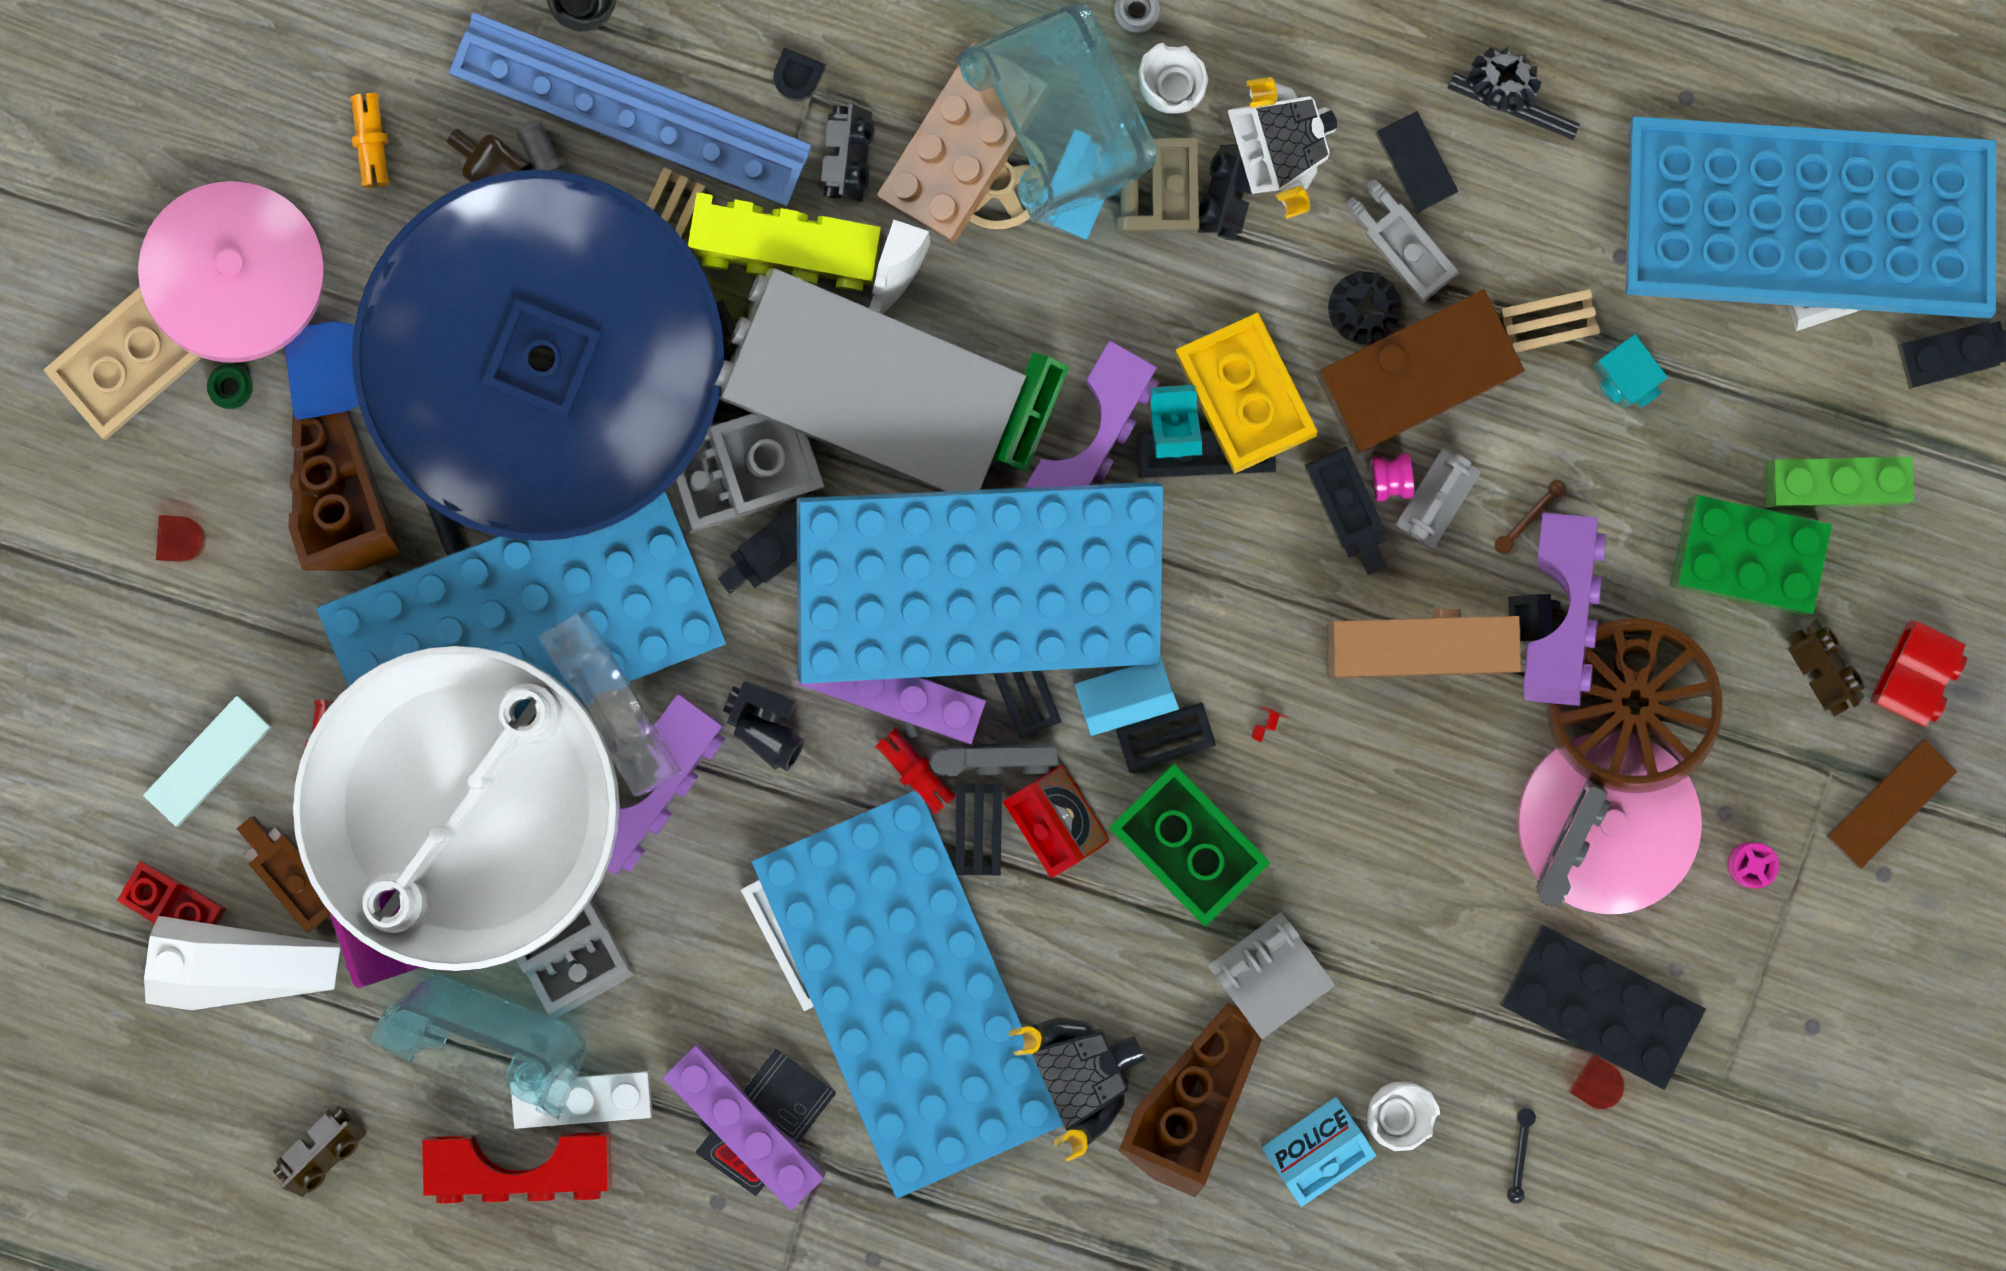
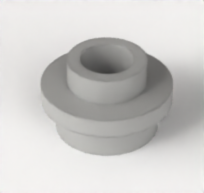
M1116 0L1114 7L1116 21L1124 30L1131 33H1142L1151 29L1157 22L1160 12L1158 0ZM1132 4H1141L1145 8V15L1141 18L1131 17L1128 13V8Z

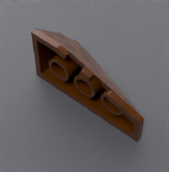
M349 410L296 420L293 415L291 445L294 448L293 474H290V489L293 492L292 513H289L288 528L301 568L304 571H360L401 555L402 553L388 511Z
M1227 1003L1150 1093L1140 1102L1134 1110L1118 1150L1153 1180L1193 1197L1198 1195L1207 1182L1262 1041L1238 1007Z

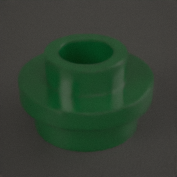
M223 364L215 368L207 380V393L212 402L217 406L229 410L238 409L244 406L251 398L253 381L250 374L241 366ZM229 379H235L238 382V390L233 395H226L223 389L224 383Z

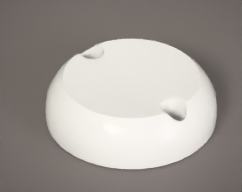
M450 646L428 648L404 654L385 662L358 678L338 696L323 714L311 734L302 755L295 782L293 815L295 837L301 861L309 880L323 904L342 926L360 941L378 952L406 964L428 969L460 971L488 968L527 955L554 939L577 918L590 902L602 882L612 858L618 833L620 805L617 777L612 757L602 733L589 712L571 691L550 674L510 654L480 647ZM526 699L531 700L516 721L514 710L517 704ZM536 714L535 720L530 725H528ZM397 889L381 911L379 904L382 894L387 890ZM400 906V909H399L398 913L393 916V914L395 913V911H396V910L398 909V907Z

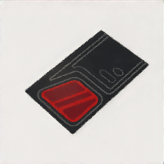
M778 1049L771 1053L743 1089V1092L781 1131L797 1143L836 1094L835 1091ZM713 1130L696 1150L697 1155L754 1196H757L765 1186Z

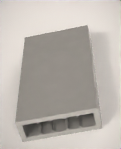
M768 269L765 276L758 274L748 297L754 304L748 319L744 317L739 319L731 338V342L737 346L730 362L724 360L721 372L715 382V385L721 386L719 399L941 492L980 490L1026 375L778 269Z

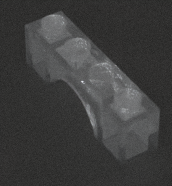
M576 613L539 636L562 677L574 688L594 717L606 740L614 764L634 796H643L683 772L588 614Z

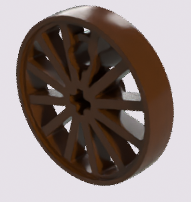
M1627 618L1597 626L1595 644L1612 638L1616 650L1615 674L1590 647H1586L1585 663L1593 664L1592 670L1604 681L1609 689L1591 684L1590 692L1581 691V696L1595 699L1602 703L1601 705L1561 713L1559 711V704L1547 703V720L1554 743L1563 758L1574 770L1586 779L1604 786V788L1625 793H1645L1672 786L1685 779L1704 762L1717 740L1723 715V697L1715 668L1703 649L1693 639L1668 624L1650 619ZM1624 635H1647L1650 636L1649 642L1642 639H1630L1625 641ZM1660 640L1669 642L1683 651L1679 657L1647 684L1655 673L1657 664L1656 652ZM1630 653H1640L1646 657L1649 664L1640 672H1634L1625 665L1623 658ZM1692 662L1697 665L1706 681L1661 691L1670 680ZM1709 696L1711 698V718L1701 717L1668 707L1667 705ZM1630 699L1638 700L1639 707H1641L1639 715L1630 714L1631 710L1628 707ZM1596 719L1607 720L1578 747L1573 745L1564 727ZM1662 722H1672L1705 733L1697 748L1691 752ZM1622 728L1609 770L1597 766L1586 758L1609 735ZM1648 731L1657 736L1681 762L1670 769L1658 772ZM1632 732L1635 733L1640 746L1646 775L1643 776L1619 774Z

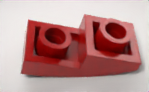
M139 861L116 900L154 924L158 916L217 925L226 910L224 906L143 861Z

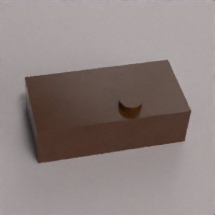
M1485 289L1320 369L1316 376L1357 456L1518 377L1525 370Z

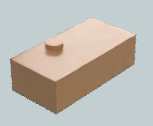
M1461 609L1433 610V618L1333 621L1326 624L1328 678L1506 674L1521 672L1519 616L1461 618Z

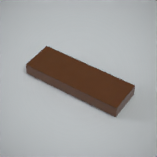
M1921 739L1826 837L1857 868L1862 869L1958 771L1925 739Z

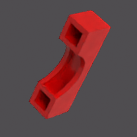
M611 1132L564 1133L548 1161L528 1170H511L497 1165L483 1153L475 1135L428 1136L422 1140L423 1196H436V1203L464 1202L463 1195L482 1194V1202L509 1201V1194L527 1193L528 1201L555 1200V1193L573 1192L574 1200H595L601 1198V1191H608L612 1187Z

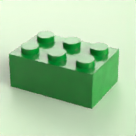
M1701 495L1690 497L1687 502L1669 587L1801 616L1811 615L1815 609L1832 524Z
M1174 763L1107 826L1204 927L1271 864Z

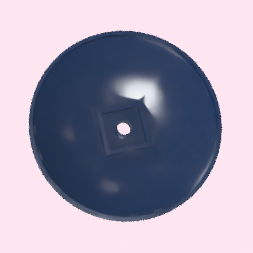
M548 170L508 172L488 176L465 184L443 195L409 221L389 243L368 279L357 311L352 348L354 384L366 427L377 449L401 481L426 504L446 517L469 528L495 536L532 541L569 539L611 527L644 509L672 486L700 449L712 424L721 391V386L715 385V382L724 362L723 330L711 286L698 260L669 223L643 202L608 183L583 175ZM538 346H548L555 354L554 365L544 372L534 370L529 362L531 352Z

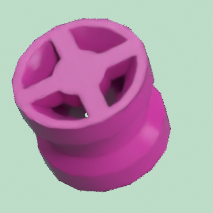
M1409 453L1399 454L1396 459L1386 460L1382 456L1372 457L1371 471L1376 502L1386 501L1389 496L1399 495L1403 499L1414 497L1413 471Z
M1746 842L1739 844L1731 851L1728 857L1727 868L1729 875L1736 883L1744 887L1759 889L1768 886L1775 880L1779 871V861L1777 855L1770 847L1761 843Z

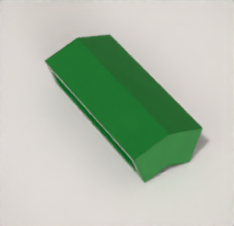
M1032 352L1023 374L1026 375L992 461L1014 470L1028 471L1069 366L1049 356ZM1051 368V369H1050V372H1049V374H1048V376H1047V379H1046V381H1045V384H1044V386H1043V389H1042V391H1041V394H1040V396H1039V399H1038V401H1037V404H1036V406H1035V409L1032 410V409H1033V406H1034V404H1035V401H1036V399H1037V396H1038V394H1039V391H1040V389H1041V386H1042V384H1043V382H1044V379H1045V377H1046V374H1047V372H1048V369ZM1029 417H1030V421H1029V423H1028V426H1027V428H1026V431H1025V433H1024V436H1023V438H1022V441H1021V443H1020V446H1019V448H1018V450H1017V453H1016V455H1015V458H1014V460H1013L1012 458H1013V456H1014V453H1015V451H1016V448H1017V446H1018V443H1019V441H1020V438H1021V436H1022V433H1023V431H1024V428H1025V426H1026V423H1027V421H1028V419H1029Z

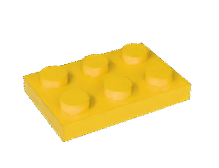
M1258 312L1176 349L1175 355L1189 384L1196 387L1197 400L1234 474L1317 437L1318 431Z

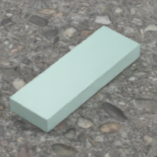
M236 696L143 796L174 826L179 827L266 735L272 726L242 697Z

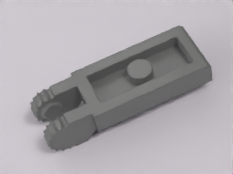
M1055 742L961 744L949 745L948 747L943 745V747L938 746V749H934L929 764H931L930 768L934 770L933 773L936 772L938 775L941 774L943 776L945 774L948 776H958L965 767H976V774L996 775L1003 773V766H1021V772L1024 774H1042L1049 772L1050 765H1058V744H1055Z
M1591 780L1585 781L1539 875L1540 880L1537 881L1536 892L1537 894L1539 893V899H1542L1541 902L1545 903L1546 906L1557 907L1558 904H1562V901L1565 900L1564 896L1568 895L1571 889L1567 875L1572 865L1578 868L1582 864L1590 846V843L1585 841L1592 825L1598 827L1601 825L1609 809L1610 801L1605 800L1608 792L1604 786Z

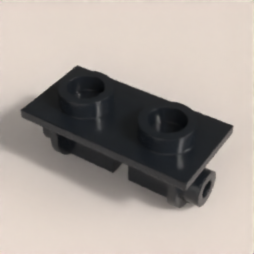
M849 104L848 107L836 105L833 106V113L828 114L825 147L840 148L839 156H823L820 187L824 188V197L841 199L842 195L857 202H862L863 191L869 182L867 155L868 146L874 137V123L872 121V112L857 105Z
M1238 144L1221 145L1211 161L1210 175L1212 178L1208 193L1199 205L1200 222L1197 232L1200 234L1218 233L1219 238L1235 241L1236 235L1242 234L1249 207V202L1235 198L1236 192L1240 191L1246 194H1252Z

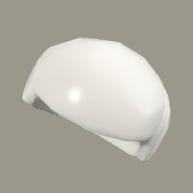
M1164 43L1156 44L1143 55L1138 72L1140 91L1146 102L1158 111L1171 114L1184 113L1195 108L1203 100L1209 80L1204 62L1191 52L1187 46L1169 47Z
M1391 1082L1381 1087L1370 1101L1367 1125L1371 1135L1379 1144L1393 1151L1413 1150L1426 1141V1139L1432 1137L1435 1119L1437 1115H1440V1108L1432 1093L1413 1082Z

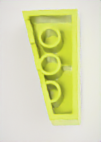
M696 193L688 247L696 258L702 259V267L728 270L729 263L747 266V274L758 276V274L765 276L768 269L775 268L782 272L792 273V276L813 285L818 284V278L837 280L836 288L862 292L863 285L874 286L882 238L881 227L825 216H818L817 221L808 220L809 215L783 208L772 209V214L763 213L762 207L753 205L754 203L736 199L734 202H727V207L712 205L713 195Z

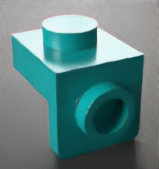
M1195 385L1152 388L1150 390L1151 428L1156 458L1202 455V438L1197 415V391Z

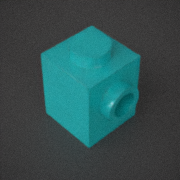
M1636 334L1592 365L1603 379L1599 382V387L1604 395L1614 405L1620 402L1624 409L1635 402L1640 409L1663 393L1658 385L1668 378Z

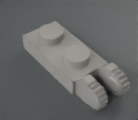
M1373 179L1366 186L1370 196L1388 213L1384 218L1376 223L1364 205L1354 197L1344 204L1358 224L1367 231L1365 233L1367 238L1423 304L1455 278L1459 272L1403 204L1400 203L1398 205L1376 179Z

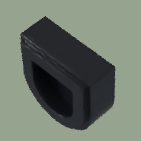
M784 47L773 76L777 91L781 96L790 101L800 102L809 99L818 89L826 70V64Z

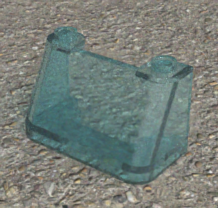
M1078 2L1059 8L968 47L956 57L963 79L974 90L981 92L993 87L995 88L1031 165L1021 176L1018 195L1032 222L1115 196L1154 165L1156 147L1095 15L1084 3Z
M438 974L423 978L385 1010L380 1017L370 1041L389 1054L411 1063L415 1055L422 1049L434 1047L442 1050L449 1032L512 1055L513 1058L506 1076L507 1086L511 1093L518 1099L536 1106L535 1110L557 1120L561 1117L587 1050L585 1037L580 1030L571 1024Z

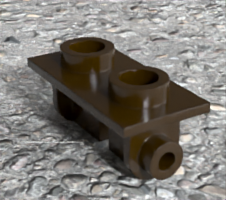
M1816 619L1807 627L1809 635L1806 636L1804 631L1800 629L1786 638L1790 644L1787 650L1792 655L1803 675L1817 668L1822 672L1823 675L1810 681L1809 685L1824 711L1830 710L1832 715L1836 716L1849 708L1846 702L1848 699L1853 707L1858 706L1864 698L1861 692L1865 688L1864 683L1852 665L1846 667L1837 652L1841 650L1840 643L1829 626L1823 628L1818 619Z
M338 1106L334 1111L328 1109L307 1131L316 1144L310 1148L304 1140L299 1138L276 1161L278 1166L273 1172L283 1182L280 1186L282 1189L301 1197L306 1193L314 1191L324 1182L325 1174L336 1163L348 1158L355 1152L358 1142L367 1134V1131L350 1123L351 1117L342 1107Z

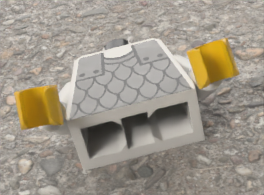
M1272 77L1247 80L1246 85L1250 87V96L1252 98V102L1249 103L1250 106L1230 109L1228 114L1251 192L1254 194L1282 190L1276 194V198L1285 205L1286 219L1306 213L1310 210V199L1306 190L1317 174V166L1329 157L1330 152L1325 136L1335 132L1337 129L1336 116L1327 107L1317 110L1315 100L1311 96L1297 98L1292 88L1275 83Z

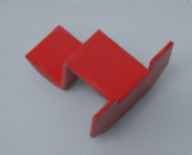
M1261 707L1262 710L1269 713L1266 726L1255 725L1252 731V739L1262 743L1265 730L1275 731L1279 717H1289L1274 712L1270 708Z

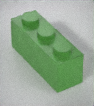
M1913 457L1772 460L1765 463L1766 509L1903 506L1914 503Z

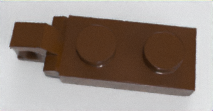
M255 816L249 817L236 828L251 846L244 853L250 861L248 863L249 866L305 932L310 933L330 916L329 910L323 904L309 880L301 861L298 847L286 833L283 834L277 826L269 832Z

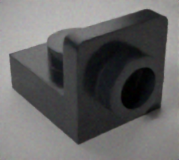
M744 681L741 689L735 686L732 687L723 711L730 714L727 724L736 727L743 716L747 704L750 703L755 705L752 714L778 723L780 716L786 719L791 718L797 701L749 681Z

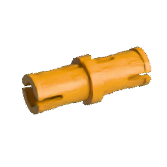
M366 93L368 108L366 113L362 95L350 96L356 136L352 137V146L358 149L360 185L362 188H374L372 169H375L378 187L390 185L384 146L388 144L387 133H382L380 97L378 93Z

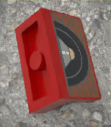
M1059 765L1002 801L1050 878L1079 863L1109 842V837L1062 765Z

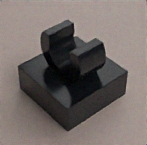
M1551 594L1508 597L1509 616H1519L1520 642L1540 640L1553 633L1559 627L1552 625V609L1561 608V602L1551 600Z

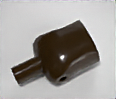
M455 129L448 137L447 143L467 158L462 173L470 182L488 176L532 169L529 163L517 156L508 145L492 134L486 135L478 143L459 129Z

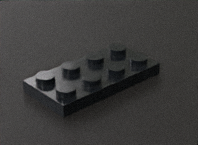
M1542 924L1500 1006L1663 1090L1666 1089L1706 1011V1008Z

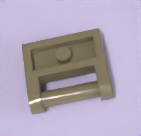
M1198 138L1115 140V155H1120L1121 217L1116 218V232L1198 231ZM1138 155H1151L1152 216H1139Z

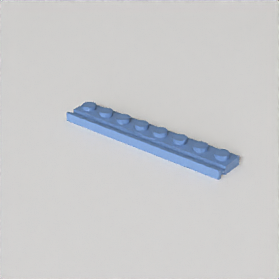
M472 13L470 24L464 33L450 68V76L785 208L789 207L812 145L477 13Z

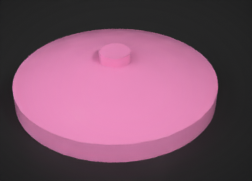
M226 181L192 189L176 198L161 211L148 229L143 240L138 262V276L142 297L149 314L159 329L172 342L187 352L201 358L219 362H244L265 357L282 349L305 329L314 316L322 296L324 263L315 231L294 204L265 187L252 183Z
M1614 732L1609 735L1586 758L1597 766L1609 770L1621 732ZM1593 733L1571 739V742L1575 747H1578ZM1631 734L1619 774L1631 776L1646 775L1636 735ZM1650 741L1658 772L1665 771L1679 764L1670 753ZM1557 747L1540 761L1529 776L1518 806L1517 832L1520 847L1528 867L1538 881L1540 880L1539 875L1585 781H1588V779L1580 775L1568 764ZM1689 776L1672 786L1652 792L1625 793L1605 788L1608 792L1605 800L1610 801L1609 809L1599 827L1592 825L1585 841L1590 843V846L1582 864L1578 868L1572 865L1567 875L1571 889L1568 895L1564 896L1565 900L1563 902L1589 912L1622 914L1643 909L1669 894L1689 871L1697 854L1701 839V808L1696 790Z

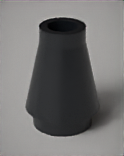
M749 713L743 715L734 731V737L743 741L774 770L779 767L785 771L790 770L801 754L805 743L803 738L797 736L796 729L754 717Z

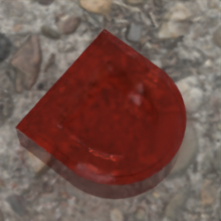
M159 515L156 560L189 562L196 559L203 552L206 544V535L202 526L197 521L188 517Z
M1592 1054L1568 1092L1593 1108L1607 1109L1616 1105L1622 1098L1624 1080L1621 1073L1615 1067Z

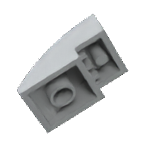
M753 413L711 426L700 449L685 471L672 484L687 532L690 534L822 489L824 484L808 436Z
M593 898L577 918L554 939L535 951L516 959L522 972L528 976L546 1013L554 1019L563 1016L635 975Z

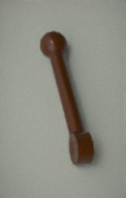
M1553 480L1549 484L1548 492L1506 536H1500L1496 539L1494 546L1497 552L1506 554L1512 550L1513 541L1554 498L1562 497L1565 494L1566 485L1564 482Z

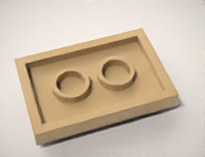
M139 287L44 368L43 371L102 439L107 440L198 362L201 357L182 349L159 329L148 312Z

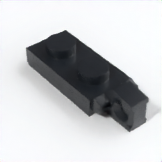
M1988 321L1899 344L1898 348L1909 389L2000 366V363L2006 362V331H2003L2001 321L1993 323Z
M1347 446L1304 466L1337 540L1341 548H1344L1348 558L1358 554L1367 575L1385 568V561L1377 546L1386 542L1383 533L1385 528Z
M808 493L803 498H811L813 496L811 493ZM797 502L739 545L738 550L730 555L736 565L718 578L729 594L747 581L751 583L754 589L762 583L767 584L797 561Z

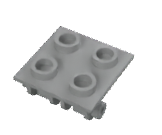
M1282 912L1278 913L1208 965L1262 1040L1336 986Z

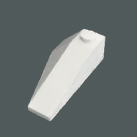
M158 916L149 938L144 975L145 1003L197 1010L334 990L341 946L331 942Z

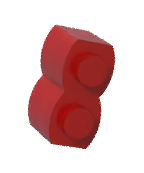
M1909 620L1896 643L1889 663L1874 689L1870 703L1917 726L1926 727L1930 720L1936 722L1943 713L1947 703V698L1943 696L1947 683L1950 679L1956 681L1966 665L1967 657L1962 655L1966 644L1919 621Z

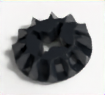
M1490 47L1483 55H1477L1468 74L1470 88L1483 104L1494 110L1509 113L1528 108L1535 101L1542 82L1537 79L1538 67L1528 65L1525 54L1519 57L1511 54L1508 47L1500 52ZM1506 72L1512 73V80L1502 83L1500 87L1497 86L1500 75H1504Z
M1358 271L1350 274L1338 282L1329 298L1328 313L1333 327L1342 337L1354 343L1371 344L1387 337L1394 330L1400 319L1401 300L1395 286L1379 273ZM1371 289L1373 290L1371 296L1373 297L1372 305L1384 314H1368L1359 326L1357 325L1359 319L1357 317L1358 309L1352 306V303L1347 302L1346 299L1361 301Z

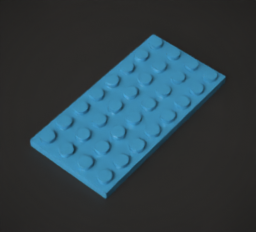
M1632 117L1629 138L1625 295L1992 318L1996 313V140Z
M1159 482L797 498V645L799 682L806 684L1160 664L1163 485Z
M666 491L635 515L603 530L569 539L548 541L516 540L496 536L326 602L316 608L348 687L377 666L404 654L428 648L465 646L499 651L527 661L553 676L581 701L726 644V639ZM526 699L517 704L514 710L516 721L531 700Z
M916 791L751 861L896 1199L1063 1126L1032 1054L1014 1055L1013 1051L1021 1050L1024 1047V1038L1021 1034L1009 1036V1031L1022 1026L927 805Z

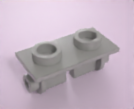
M1442 448L1395 526L1434 549L1481 471L1471 466L1472 463L1459 454L1453 455Z

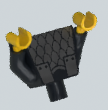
M1060 1017L1031 1027L1013 1028L1009 1031V1036L1021 1034L1024 1038V1047L1021 1050L1013 1051L1014 1055L1032 1054L1066 1131L1070 1130L1057 1136L1054 1139V1145L1061 1144L1065 1140L1071 1143L1072 1153L1064 1159L1065 1161H1071L1082 1156L1086 1152L1088 1145L1110 1128L1125 1105L1124 1093L1128 1091V1087L1121 1071L1145 1061L1135 1035L1109 1046L1102 1029L1095 1030L1087 1021Z

